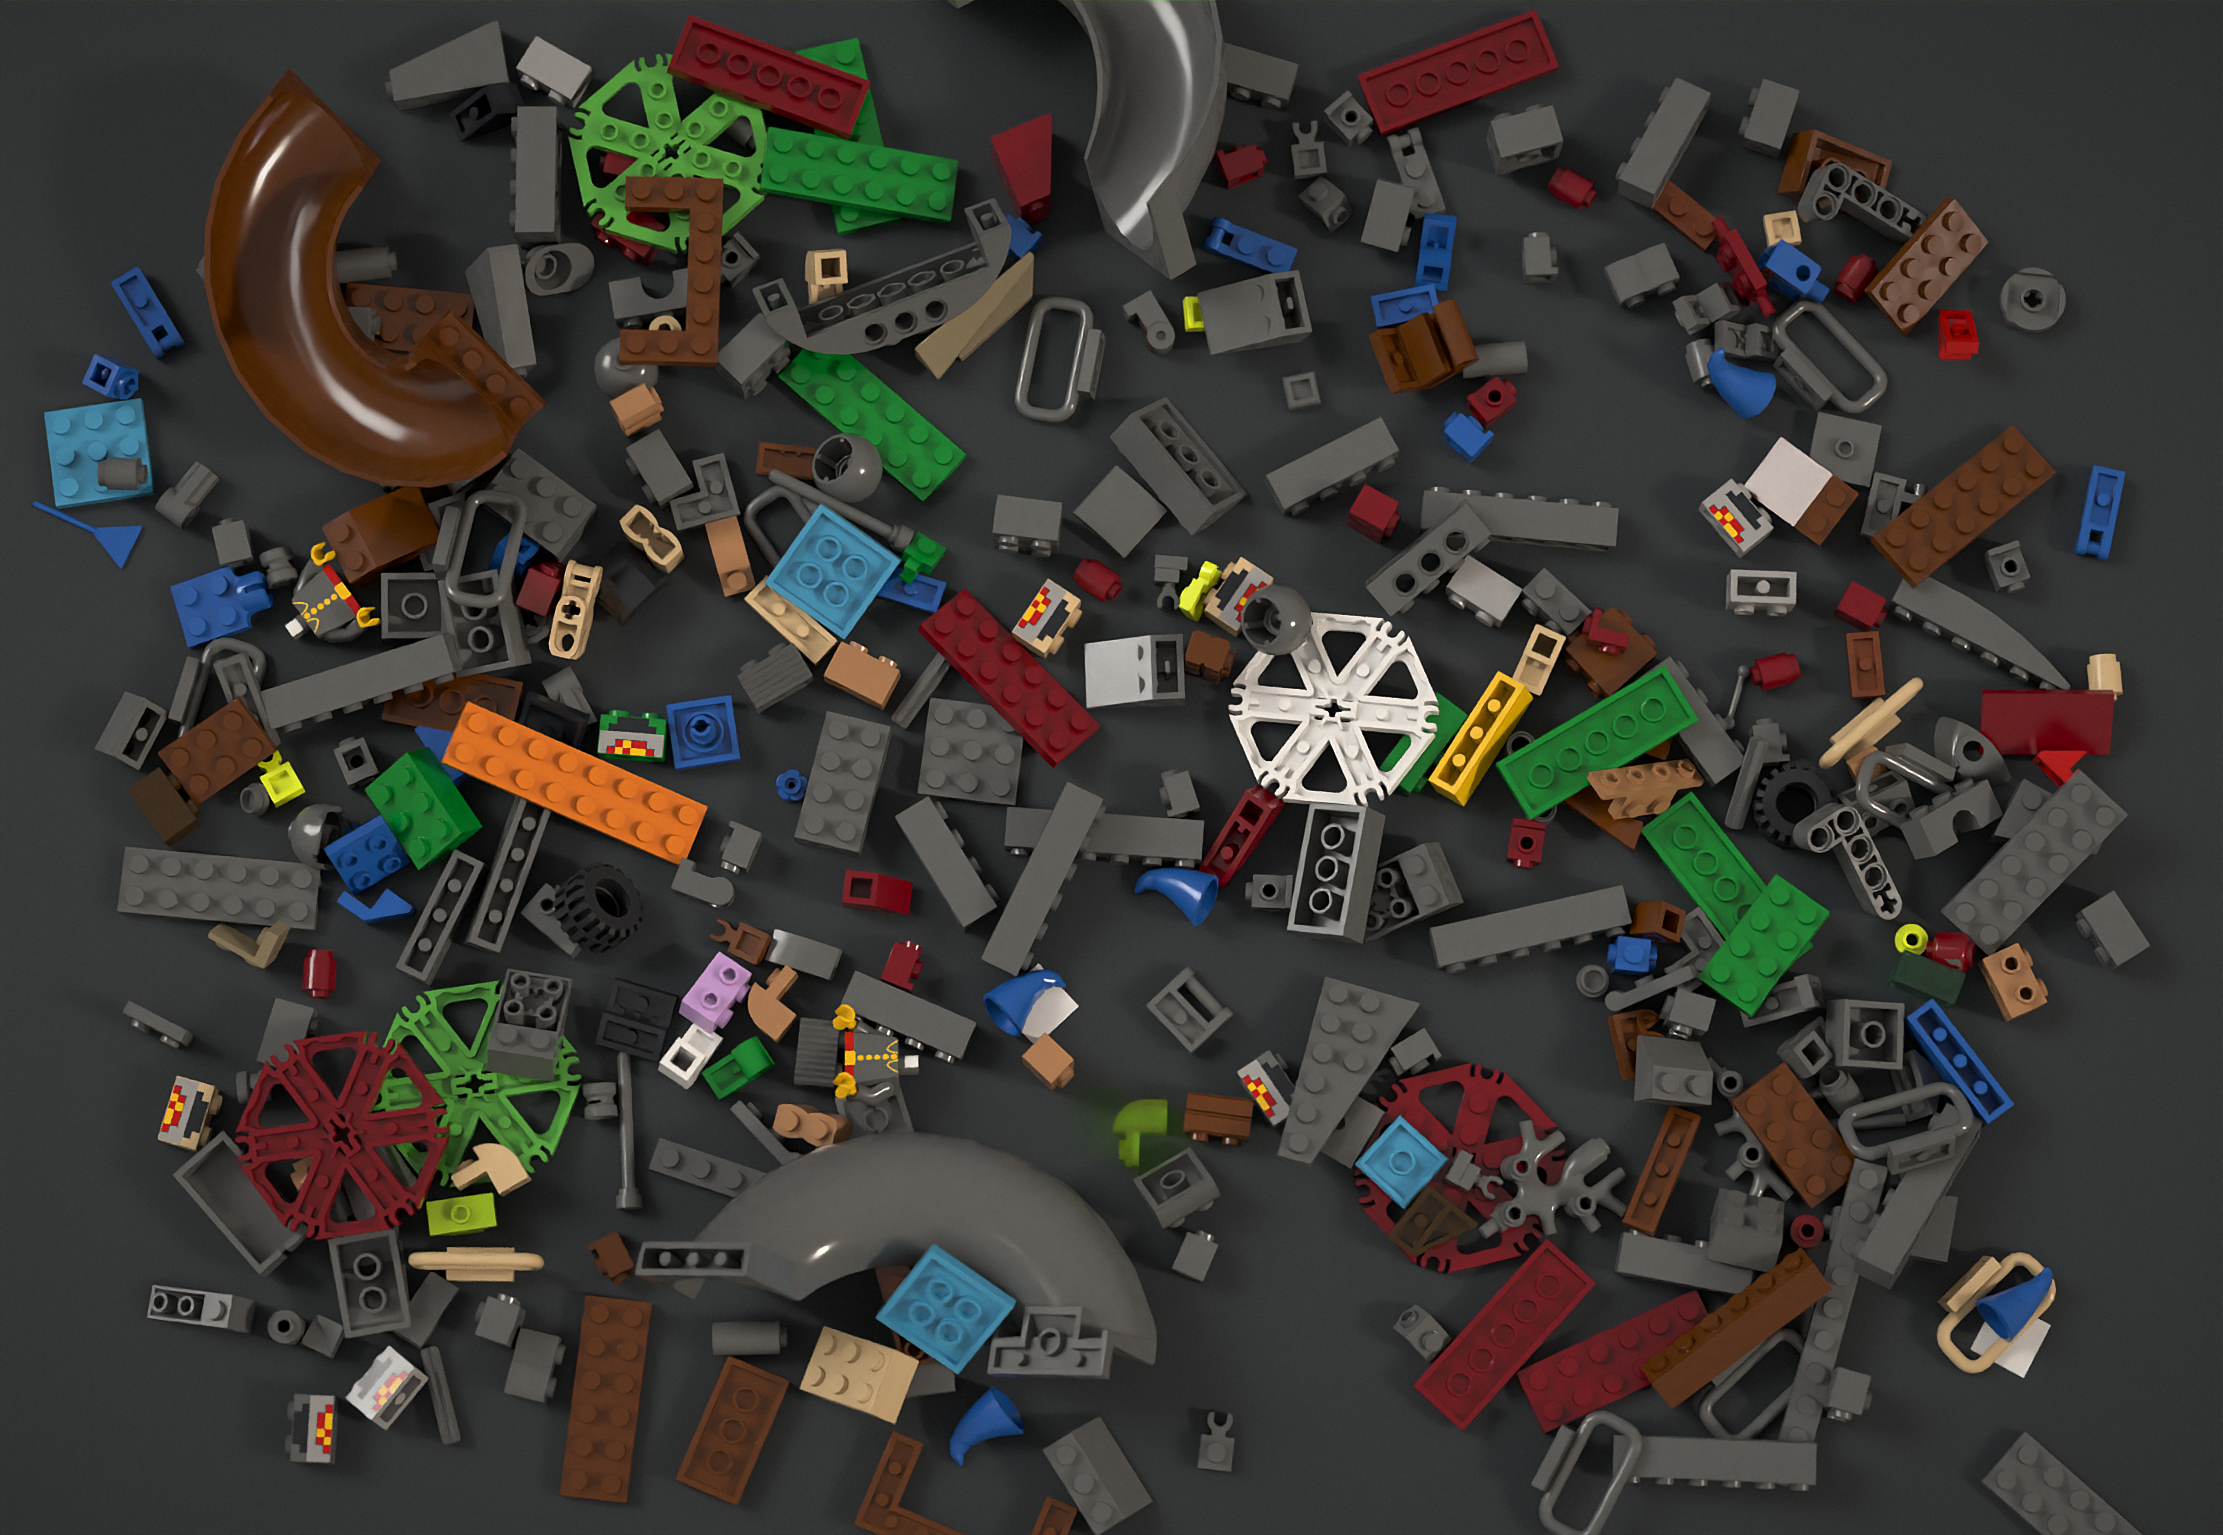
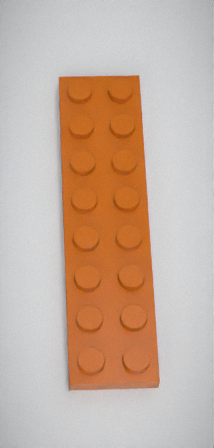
M466 702L441 760V764L678 867L682 858L687 859L708 808L701 803L471 702Z

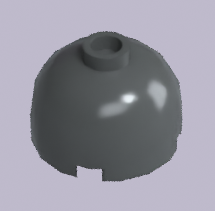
M620 337L608 341L596 355L594 375L597 385L611 399H615L642 383L647 388L655 386L657 383L658 365H620Z
M318 803L304 808L296 816L295 820L291 822L288 829V838L290 839L295 856L302 863L326 871L335 868L324 848L344 837V831L349 826V821L343 820L341 814L346 813L344 808L332 804Z

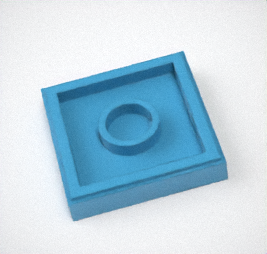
M1399 1115L1355 1163V1166L1404 1210L1449 1160Z

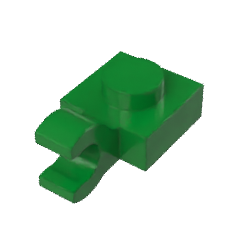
M918 532L903 552L901 560L906 563L899 579L911 584L920 571L930 575L943 557L946 548Z

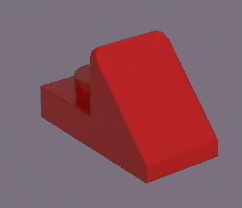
M1939 310L1938 340L1940 359L1969 360L1972 354H1978L1979 340L1971 310Z
M2041 751L2032 762L2060 788L2074 774L2070 769L2087 751Z

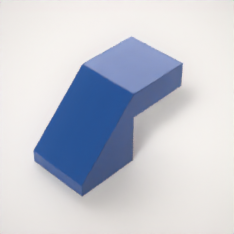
M1425 212L1415 287L1434 284L1435 290L1447 291L1456 216Z
M387 888L372 909L345 891L337 900L341 907L367 925L414 917L417 913L413 906Z

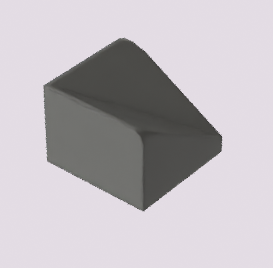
M317 1314L305 1333L301 1344L334 1358L345 1335L344 1327Z

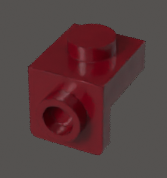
M1595 608L1592 616L1586 615L1582 634L1587 635L1585 645L1599 648L1598 652L1604 655L1617 656L1618 653L1624 654L1630 635L1598 628L1602 609Z

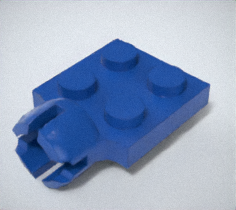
M227 566L171 586L170 589L188 648L195 649L209 644L214 639L229 637L252 629L251 616L273 605V593L267 594L265 591L268 589L265 575L259 571H254L243 576H237L234 567Z

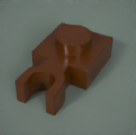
M718 918L717 923L725 926L726 932L721 937L711 933L709 938L721 944L731 943L727 950L729 954L759 967L773 937L742 922L736 931L731 924Z

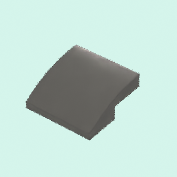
M1114 466L1072 513L1094 535H1098L1120 558H1125L1167 510L1121 468Z

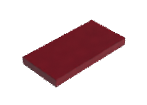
M1982 689L1979 732L1995 746L2000 754H2039L2041 751H2087L2085 755H2110L2115 694L2113 690ZM1978 743V753L1983 754V747Z

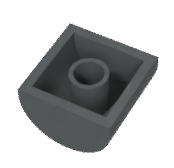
M1191 1147L1133 1179L1147 1207L1162 1229L1180 1226L1184 1222L1185 1216L1196 1210L1205 1211L1213 1205V1200L1220 1197L1213 1178Z

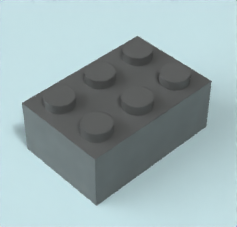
M519 448L486 488V490L503 491L518 495L524 501L527 507V519L523 535L540 545L539 549L558 562H562L599 514L596 504ZM494 503L481 504L484 509L511 528L514 517V509L511 506Z

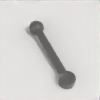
M1741 665L1738 668L1739 678L1728 715L1723 719L1727 725V730H1731L1735 726L1733 717L1745 677H1748L1750 674V668L1747 665Z

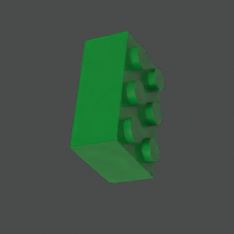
M429 746L407 752L364 789L418 870L441 863L453 853L454 849L460 847L482 828V825Z

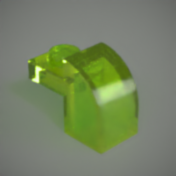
M1137 1100L1125 1106L1118 1114L1114 1123L1113 1134L1126 1135V1140H1119V1159L1125 1160V1168H1138L1140 1135L1166 1136L1167 1100Z

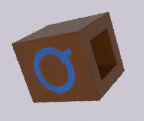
M1664 901L1636 903L1629 934L1640 939L1651 940V944L1680 943L1686 911Z

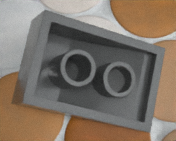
M391 1226L394 1230L328 1239L345 1338L412 1327L405 1258L399 1226Z

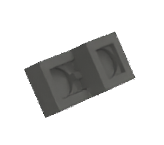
M1726 320L1714 322L1715 351L1724 348L1725 356L1740 359L1776 361L1778 358V345L1773 338V327L1757 323L1746 326Z
M775 929L765 960L783 967L787 965L791 969L809 976L832 981L842 950Z
M431 1271L410 1301L412 1327L393 1330V1333L421 1350L438 1326L440 1318L458 1294L459 1288Z

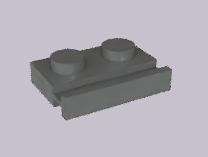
M128 1001L123 1010V1013L133 1019L130 1025L147 1034L151 1029L161 1033L162 1036L159 1040L176 1049L179 1044L189 1048L195 1037L182 1027L131 1001Z

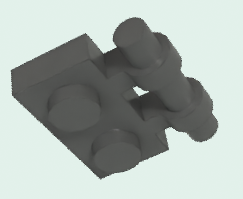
M1875 472L1859 536L1871 539L1898 517L1901 504L1910 507L1926 494L1927 486L1915 484L1913 494L1904 492L1906 479Z

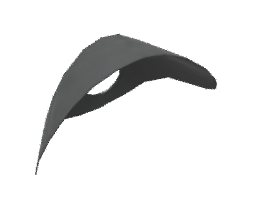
M1945 716L1940 717L1935 728L1934 752L1936 759L1955 769L1960 766L1955 771L1953 783L1958 784L1972 778L1974 783L1988 780L1991 788L2004 785L2010 780L2011 776L2002 756L1984 735L1958 720ZM1977 741L1982 745L1984 752L1980 760L1969 761L1965 758L1963 747L1967 742Z

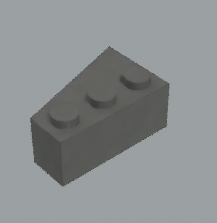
M2023 779L2014 790L2003 811V816L1999 818L1987 841L2006 844L2053 794ZM2103 841L2085 860L2089 861L2097 854Z

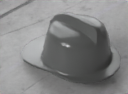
M580 243L541 244L532 248L527 253L524 261L521 262V269L524 271L525 284L530 292L538 296L579 289L590 279L595 263L593 254L586 246Z

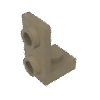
M279 920L272 927H265L257 941L221 922L210 930L208 938L215 941L216 945L221 949L233 951L240 955L248 964L264 969L277 958L291 926Z

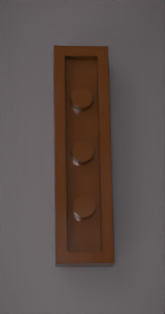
M1670 1105L1622 1221V1226L1654 1238L1700 1126L1701 1116Z

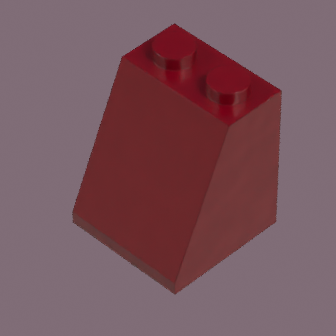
M1050 113L990 137L991 157L1017 216L1025 222L1029 221L1030 224L1042 221L1047 217V213L1051 212L1052 117Z

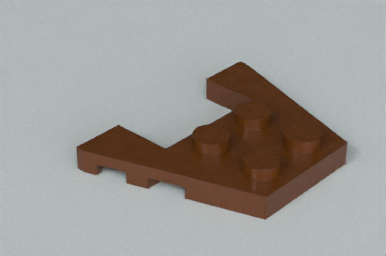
M1674 736L1641 755V757L1656 762H1665ZM1592 785L1561 802L1582 818H1587L1607 836H1612L1619 841L1625 849L1634 853L1644 822L1629 817L1614 819L1608 811L1614 799L1602 800Z

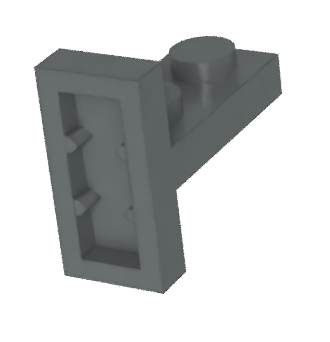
M1804 974L1794 977L1795 980L1776 985L1752 1018L1740 1011L1744 1028L1754 1027L1809 1011L1818 1012L1827 1009L1819 977Z

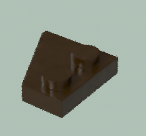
M1427 1184L1387 1234V1237L1412 1257H1416L1436 1245H1441L1452 1240L1451 1238L1475 1229L1479 1223L1431 1185Z

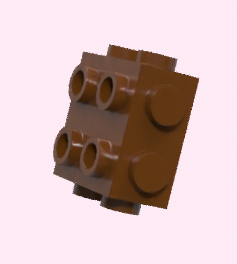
M1614 606L1606 612L1602 609L1598 628L1630 635L1624 654L1618 653L1617 656H1609L1599 653V648L1585 645L1587 635L1582 634L1579 630L1574 632L1564 642L1567 646L1563 652L1565 666L1576 676L1580 673L1588 682L1586 684L1587 689L1597 699L1602 697L1605 700L1620 691L1649 665L1657 655V652L1654 650L1656 645L1653 640L1645 633L1640 635L1632 627L1634 622L1631 617L1622 609L1617 611Z

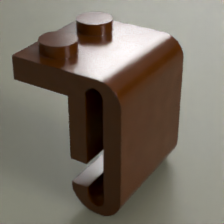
M1455 299L1446 300L1432 306L1434 312L1431 314L1423 312L1397 328L1380 329L1368 335L1373 346V352L1378 359L1391 394L1421 391L1435 387L1479 360Z

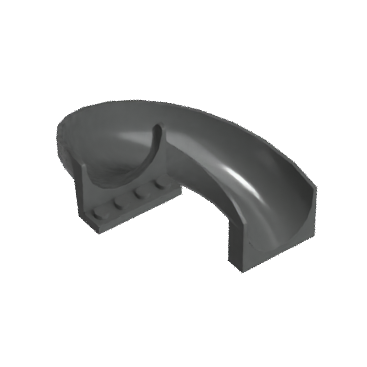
M974 0L946 1L958 9ZM1057 0L1076 17L1090 38L1094 50L1098 91L1095 119L1084 161L1105 233L1172 280L1196 265L1183 213L1189 206L1214 156L1225 115L1228 55L1216 1ZM1118 10L1148 20L1129 19L1114 11Z
M928 1132L865 1135L817 1148L770 1171L731 1200L697 1235L693 1242H643L635 1272L636 1276L692 1300L695 1299L703 1283L708 1279L746 1284L769 1290L794 1301H800L817 1288L851 1273L879 1267L915 1266L934 1243L1016 1300L1013 1309L1007 1316L1018 1333L1000 1328L994 1330L987 1374L993 1377L1109 1379L1112 1354L1129 1358L1145 1365H1154L1157 1332L1153 1316L1135 1267L1107 1223L1070 1186L1022 1157L972 1138Z

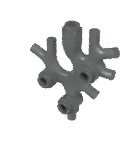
M1712 1057L1708 1059L1713 1071V1085L1721 1098L1728 1099L1730 1102L1746 1090L1743 1087V1079L1739 1073L1729 1070L1726 1066L1721 1068ZM1732 1079L1735 1082V1088L1732 1090L1727 1089L1724 1085V1080ZM1820 1085L1806 1090L1813 1101L1825 1098L1820 1091ZM1732 1106V1117L1714 1124L1717 1135L1722 1136L1730 1132H1741L1745 1135L1747 1143L1740 1147L1737 1152V1160L1724 1172L1734 1181L1744 1171H1751L1754 1175V1181L1749 1195L1762 1197L1767 1188H1772L1786 1201L1794 1192L1770 1167L1772 1158ZM1754 1150L1757 1153V1159L1754 1161L1749 1160L1746 1157V1151Z
M1532 1120L1519 1122L1523 1140L1521 1152L1517 1155L1506 1157L1500 1166L1502 1176L1507 1181L1515 1182L1518 1185V1193L1512 1201L1499 1203L1494 1208L1493 1213L1489 1215L1490 1220L1479 1227L1478 1230L1487 1239L1497 1231L1502 1233L1508 1228L1520 1226L1525 1221L1527 1215L1533 1214L1540 1218L1544 1235L1557 1233L1554 1213L1558 1207L1563 1206L1567 1215L1572 1218H1580L1589 1232L1592 1233L1601 1226L1593 1214L1597 1204L1607 1207L1620 1217L1626 1212L1628 1206L1612 1195V1188L1627 1178L1626 1173L1622 1168L1618 1167L1594 1186H1586L1584 1184V1176L1606 1161L1607 1155L1610 1154V1149L1602 1138H1591L1570 1155L1564 1165L1560 1181L1555 1185L1547 1186L1539 1180L1537 1165L1543 1156L1565 1141V1137L1557 1130L1546 1139L1538 1140L1535 1136ZM1518 1162L1522 1166L1521 1173H1519L1516 1168ZM1581 1199L1585 1202L1584 1209L1580 1207ZM1510 1209L1515 1213L1514 1219H1511L1509 1216Z

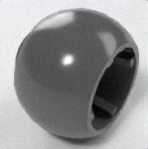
M840 433L825 440L816 451L812 462V475L818 489L846 504L857 503L869 497L878 487L882 477L883 463L877 448L865 437L854 433Z
M1275 584L1262 587L1255 591L1243 606L1241 627L1244 636L1253 648L1263 654L1273 656L1289 654L1297 650L1306 641L1311 630L1312 616L1307 601L1299 592L1288 586Z

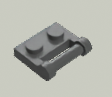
M1188 966L1146 1005V1008L1192 1054L1216 1030L1225 1024L1234 1013L1228 1007L1224 1008L1194 977L1195 972ZM1183 985L1214 1016L1209 1023L1177 991Z

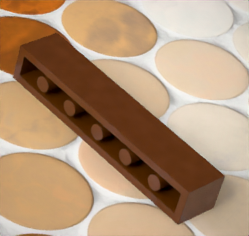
M1800 1247L1794 1253L1787 1255L1782 1262L1770 1271L1760 1275L1754 1283L1742 1292L1732 1296L1726 1304L1714 1313L1707 1315L1702 1322L1686 1334L1680 1335L1674 1343L1662 1352L1652 1356L1640 1368L1669 1407L1674 1409L1833 1288Z

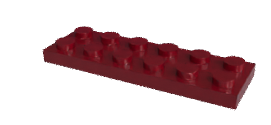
M1535 9L1357 75V81L1381 137L1558 71L1559 64Z
M690 14L667 69V74L846 140L850 139L871 81Z
M965 588L919 626L917 631L1053 769L1099 730L1100 725Z
M1546 1238L1412 1387L1462 1432L1596 1283Z
M1697 1289L1516 1372L1518 1381L1543 1434L1650 1385L1651 1382L1640 1367L1646 1364L1652 1356L1659 1354L1674 1343L1680 1335L1686 1334L1702 1322L1708 1315Z

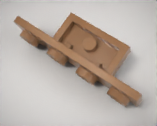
M1689 759L1589 772L1587 780L1602 800L1614 799L1608 808L1609 813L1614 819L1663 813L1669 808L1670 802L1678 789L1699 787L1704 782V779Z

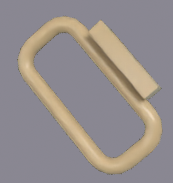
M1918 677L1911 679L1885 702L1881 697H1878L1830 738L1829 741L1833 746L1820 758L1819 766L1824 770L1829 769L1843 757L1848 760L1876 744L1901 722L1895 713L1921 690L1923 681Z
M447 1247V1252H418L411 1254L408 1258L409 1264L417 1269L446 1270V1281L514 1282V1270H538L544 1265L543 1258L537 1254L515 1253V1248Z
M2021 1252L2013 1253L2004 1258L2000 1263L1991 1256H1982L1937 1301L1945 1311L1950 1312L1938 1327V1345L1945 1355L1962 1371L1974 1374L1990 1367L2053 1302L2056 1287L2052 1278V1284L2048 1293L2011 1343H2008L2000 1337L1977 1360L1966 1358L1950 1339L1952 1329L1976 1306L1977 1300L1984 1298L2014 1267L2024 1266L2034 1277L2044 1269L2031 1255Z

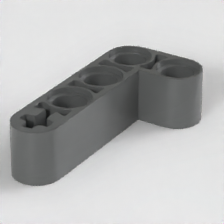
M1834 163L1816 169L1811 175L1798 205V214L1805 223L1815 224L1830 220L1835 217L1840 208L1899 244L1906 243L1927 220L1926 216L1917 209L1841 163ZM1829 174L1833 178V185L1829 181ZM1855 190L1859 194V201L1855 198ZM1816 202L1820 205V213L1816 209ZM1881 206L1883 207L1884 212H1885L1884 217L1882 216V214H1881V212H1880V207H1881Z
M1829 803L1796 824L1793 830V840L1797 846L1817 853L1833 849L1865 913L1888 920L1895 918L1902 909L1901 897L1860 814L1855 808L1839 803ZM1842 812V821L1839 825H1837V818L1839 814ZM1816 830V838L1811 843V834ZM1856 840V849L1851 853L1852 843ZM1870 869L1869 879L1865 882V873Z

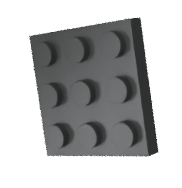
M930 697L918 796L1015 807L1024 738L991 705Z

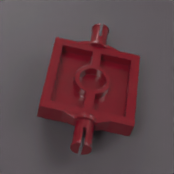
M1723 216L1713 220L1711 225L1720 238L1716 259L1722 271H1728L1734 281L1732 288L1738 299H1744L1748 306L1757 303L1764 318L1776 312V309H1774L1767 296L1768 293L1765 290L1767 282L1736 229L1729 230Z

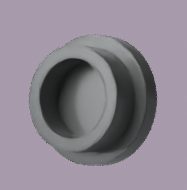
M252 783L245 787L240 795L241 807L246 813H250L253 816L263 815L270 804V796L266 788L260 783Z
M1587 965L1579 971L1576 977V985L1584 996L1596 998L1603 995L1608 989L1609 976L1602 967Z

